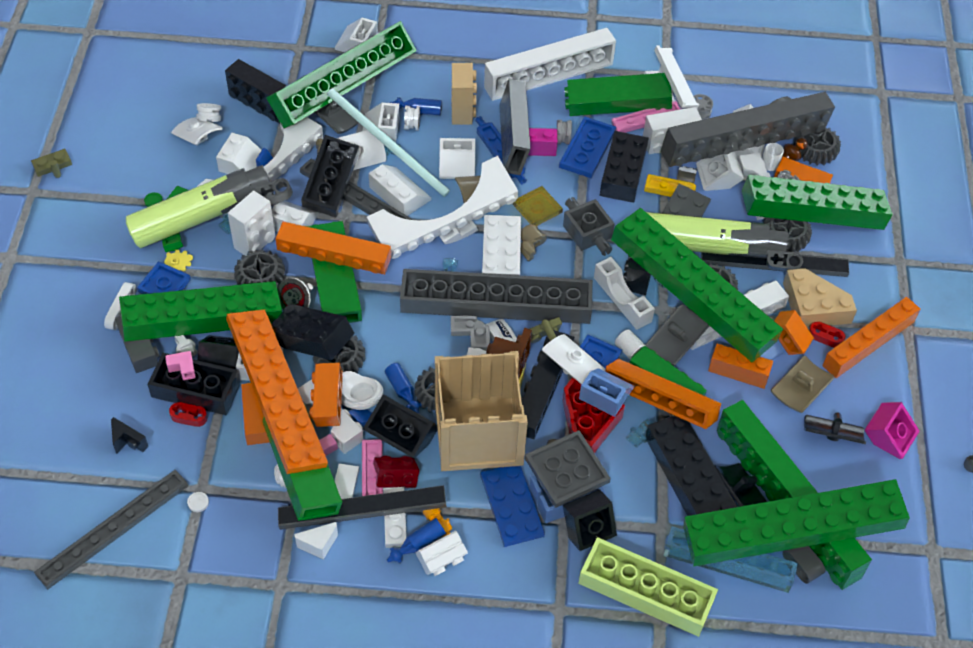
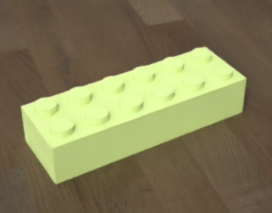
M598 537L580 572L578 582L582 586L698 637L701 634L718 589Z

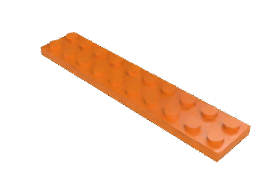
M256 310L227 314V323L286 473L291 474L326 468L328 464L327 458L266 311Z

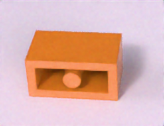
M796 310L780 311L774 320L783 328L778 340L788 355L804 354L814 337Z

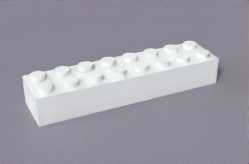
M604 28L485 63L484 88L491 100L494 101L502 98L509 78L525 81L527 91L611 66L614 60L616 39L608 28Z

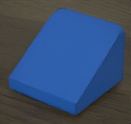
M263 148L256 158L257 167L261 165L264 167L273 159L266 148Z
M352 409L349 411L351 419L355 423L359 422L363 428L372 414L368 409Z

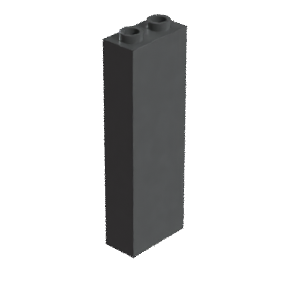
M509 78L499 104L502 162L508 173L521 175L530 152L526 82Z

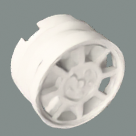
M210 103L197 104L198 113L196 114V119L199 118L200 121L205 122L221 121V115H219L220 105Z
M405 106L404 130L415 127V130L419 131L420 106H417L416 109Z

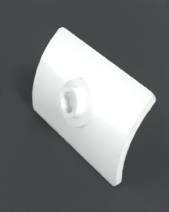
M194 117L178 124L171 133L197 146L208 140L207 135L209 133L222 130V127L209 121H200L199 118L196 119Z
M368 130L337 138L359 145V156L354 170L386 161L384 144Z
M565 334L554 338L542 348V351L563 368L565 374H570L581 385L592 370L598 368L603 371L606 370Z

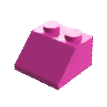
M529 128L530 152L528 156H556L557 129Z
M902 402L881 403L865 428L866 434L875 446L898 459L904 458L920 432Z

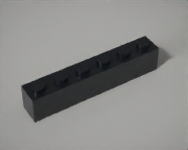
M553 330L554 333H555V335H556V337L565 334V333H562V332H558V331ZM565 334L568 338H570V339L574 342V338H575L574 336ZM548 336L545 338L543 347L550 342ZM543 351L539 352L537 358L538 365L533 366L530 377H532L531 381L526 382L524 387L525 395L521 397L524 415H527L528 422L526 437L535 440L563 373V368Z

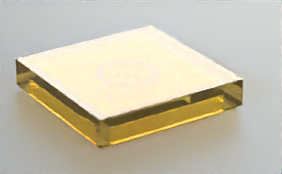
M543 186L519 197L513 203L522 216L530 224L536 226L563 213V208Z

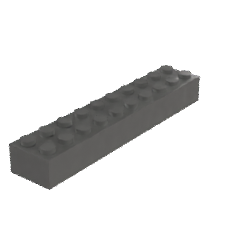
M825 91L669 127L661 153L669 167L680 166L684 163L697 162L705 158H713L718 155L729 154L739 150L743 151L747 148L759 147L768 143H776L785 139L789 140L793 137L822 132L830 120L835 105Z
M403 269L400 313L476 316L542 321L544 319L550 321L559 317L561 322L590 324L593 280Z

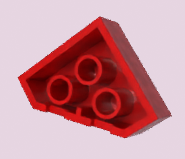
M572 378L564 387L562 399L569 434L579 430L595 453L623 418L625 405H622L614 417L580 400L581 384Z

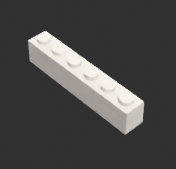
M776 280L771 283H765L760 288L750 290L744 294L746 298L766 315L785 308L789 299V295ZM709 326L690 349L694 350L722 336Z

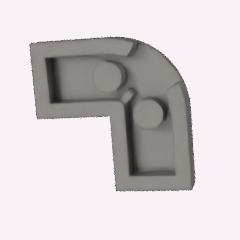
M451 316V336H470L471 348H480L487 351L490 343L488 325L477 320L476 316Z

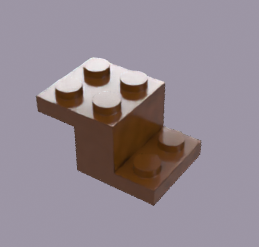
M524 328L522 335L518 334L516 342L495 336L493 343H489L486 354L510 353V351H518V379H520L530 354L532 330Z

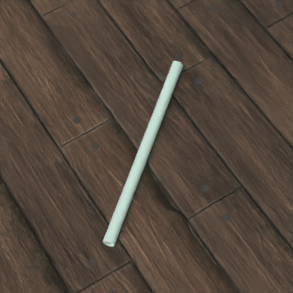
M333 88L329 90L327 95L443 197L448 195L450 190L337 91Z

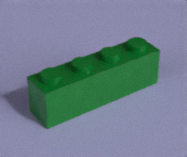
M646 346L641 348L630 359L629 363L703 396L706 395L707 390L700 383L693 381L686 373L679 371L669 361L664 360L654 350Z

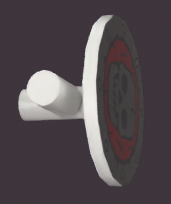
M297 278L283 280L277 289L281 308L284 310L289 304L309 308L311 302L309 291L313 289V286L310 283L305 285L303 281Z

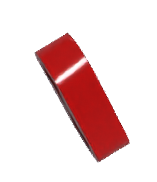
M822 322L812 323L809 329L814 337L813 340L833 348L845 341L846 338L842 330Z
M177 402L169 408L171 419L176 423L200 427L206 424L208 419L206 410L200 406Z

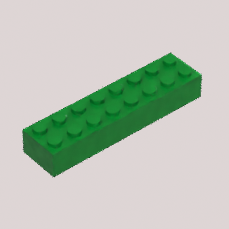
M748 175L741 190L747 215L885 230L893 215L885 191L881 189Z
M276 281L119 297L124 342L230 331L226 320L227 314L265 310L271 324L282 313Z

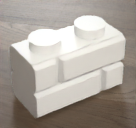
M457 531L416 552L427 575L433 573L434 576L446 571L444 566L450 563L455 566L464 561L463 556L468 554Z

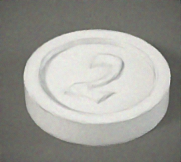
M195 492L189 496L187 504L191 511L202 512L208 507L209 499L205 493Z

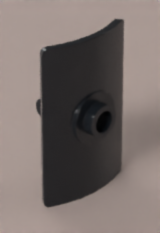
M839 412L834 414V420L805 415V431L826 435L827 439L831 441L843 439L866 444L864 428L842 423V415Z
M740 463L731 466L714 465L740 507L767 502L755 485L758 481L757 477L749 476Z

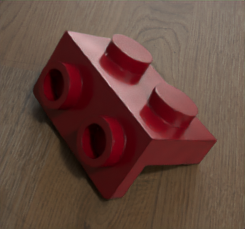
M390 456L374 457L373 466L377 473L376 486L378 488L417 487L419 468L414 458L409 456H402L401 458Z

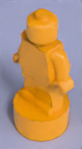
M440 508L424 510L423 514L427 520L431 521L437 518L446 532L443 535L444 537L450 534L452 526L449 518L447 520L443 519L440 514Z

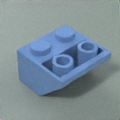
M598 368L592 370L581 385L579 399L615 417L633 390L634 385Z

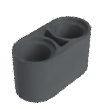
M809 546L783 551L785 561L805 584L810 583L825 573L824 564Z

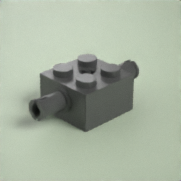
M574 197L568 198L565 205L569 210L564 212L563 227L581 251L596 245L603 256H606V253L607 255L610 254L612 247L606 240L612 238L614 222L596 199L579 205Z

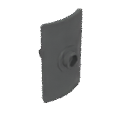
M335 101L315 111L337 134L344 133L359 123Z
M681 304L645 345L675 366L708 329L709 325L684 304Z

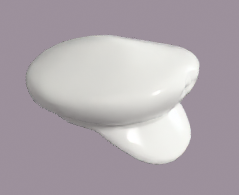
M352 371L343 372L342 405L355 410H365L379 402L383 395V387L377 380L361 376Z

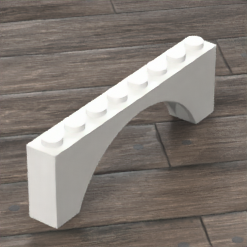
M308 117L285 129L280 123V128L284 135L281 148L275 157L264 166L270 182L285 174L293 164H296L301 157L309 153L316 145L317 139H323L321 125ZM205 179L198 186L208 183L212 179ZM228 213L219 216L225 221H229Z
M496 156L482 163L481 177L476 190L467 202L452 213L436 219L417 221L397 217L382 209L367 216V221L377 242L391 246V258L396 259L406 251H413L423 243H430L440 235H447L454 228H461L469 221L482 218L488 212H495L505 204L510 205L518 199V190L501 160Z

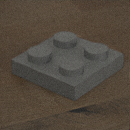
M679 183L662 214L702 218L711 199Z

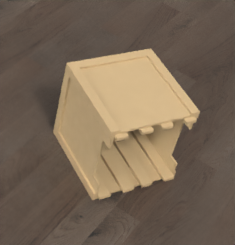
M510 351V353L465 355L459 357L435 356V408L441 471L524 466L528 422L521 402L518 379V351Z

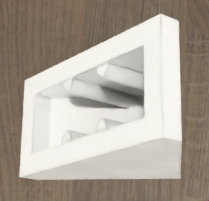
M336 522L294 534L297 548L324 560L338 536Z

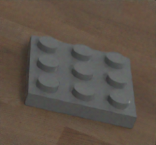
M579 430L525 454L526 462L555 508L610 483L611 480Z

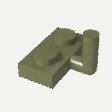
M66 149L31 160L38 177L52 172L55 178H60V169L72 165Z
M557 317L550 321L544 319L541 324L529 328L532 330L531 343L540 341L544 336H548L550 341L556 338L553 330L559 332L562 325L560 318Z

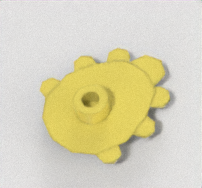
M175 250V253L171 254L169 252L166 254L167 257L164 263L184 272L186 266H191L190 261L193 260V256L191 254L187 255V251L180 253L179 250Z

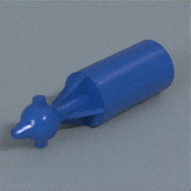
M397 97L395 101L390 102L399 104V111L401 108H405V106L415 109L417 106H420V114L441 116L442 100L413 98L403 102L401 97Z
M399 363L389 365L384 372L399 398L408 402L407 408L419 414L421 403L414 400V387Z
M434 518L407 536L400 549L392 547L387 562L395 561L400 564L403 554L416 553L445 535L446 532L437 518Z

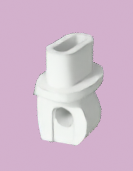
M184 335L174 336L177 344L176 353L191 351L192 357L198 353L193 340L186 339Z

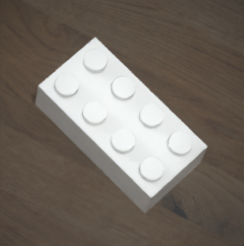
M484 215L482 273L520 276L521 216Z

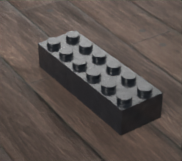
M672 416L647 426L645 439L687 516L737 507L690 422L677 416Z

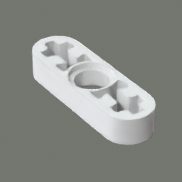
M123 283L105 317L104 326L106 329L115 331L118 329L115 318L121 317L119 297L135 295V284Z

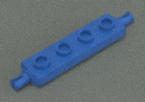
M481 116L477 117L475 120L479 125L477 127V134L493 157L498 156L502 162L501 134L492 122L485 123ZM524 167L521 175L508 173L511 179L517 178L521 185L527 181L523 176L525 174Z

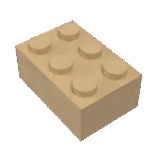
M452 63V125H472L473 118H476V107H473V105H476V95H473V93H477V82H473L476 81V70H473V63Z

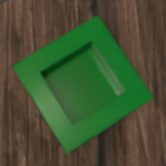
M180 233L162 240L166 253L183 247Z

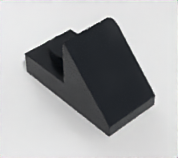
M115 417L111 419L112 442L116 454L126 444L134 450L137 448L142 452L149 447L144 435Z

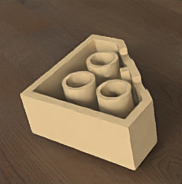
M806 268L787 270L783 286L785 292L789 295L790 309L796 310L807 328L814 322H822L830 326L852 324L857 309L851 294Z

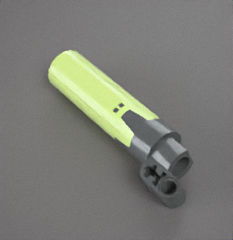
M263 165L249 171H245L242 168L127 215L126 225L136 246L143 248L228 213L252 191L257 192L263 197L267 195L266 199L270 201L271 206L288 200L292 196L293 191L289 182L284 178L270 182ZM287 187L286 190L282 192L279 191L280 188Z
M647 212L691 251L765 258L767 267L777 271L800 269L803 264V258L799 253L786 252L788 232L770 230V224ZM773 257H777V264H773ZM784 257H786L785 266L782 265ZM789 259H797L799 265L795 267L791 266L789 263Z

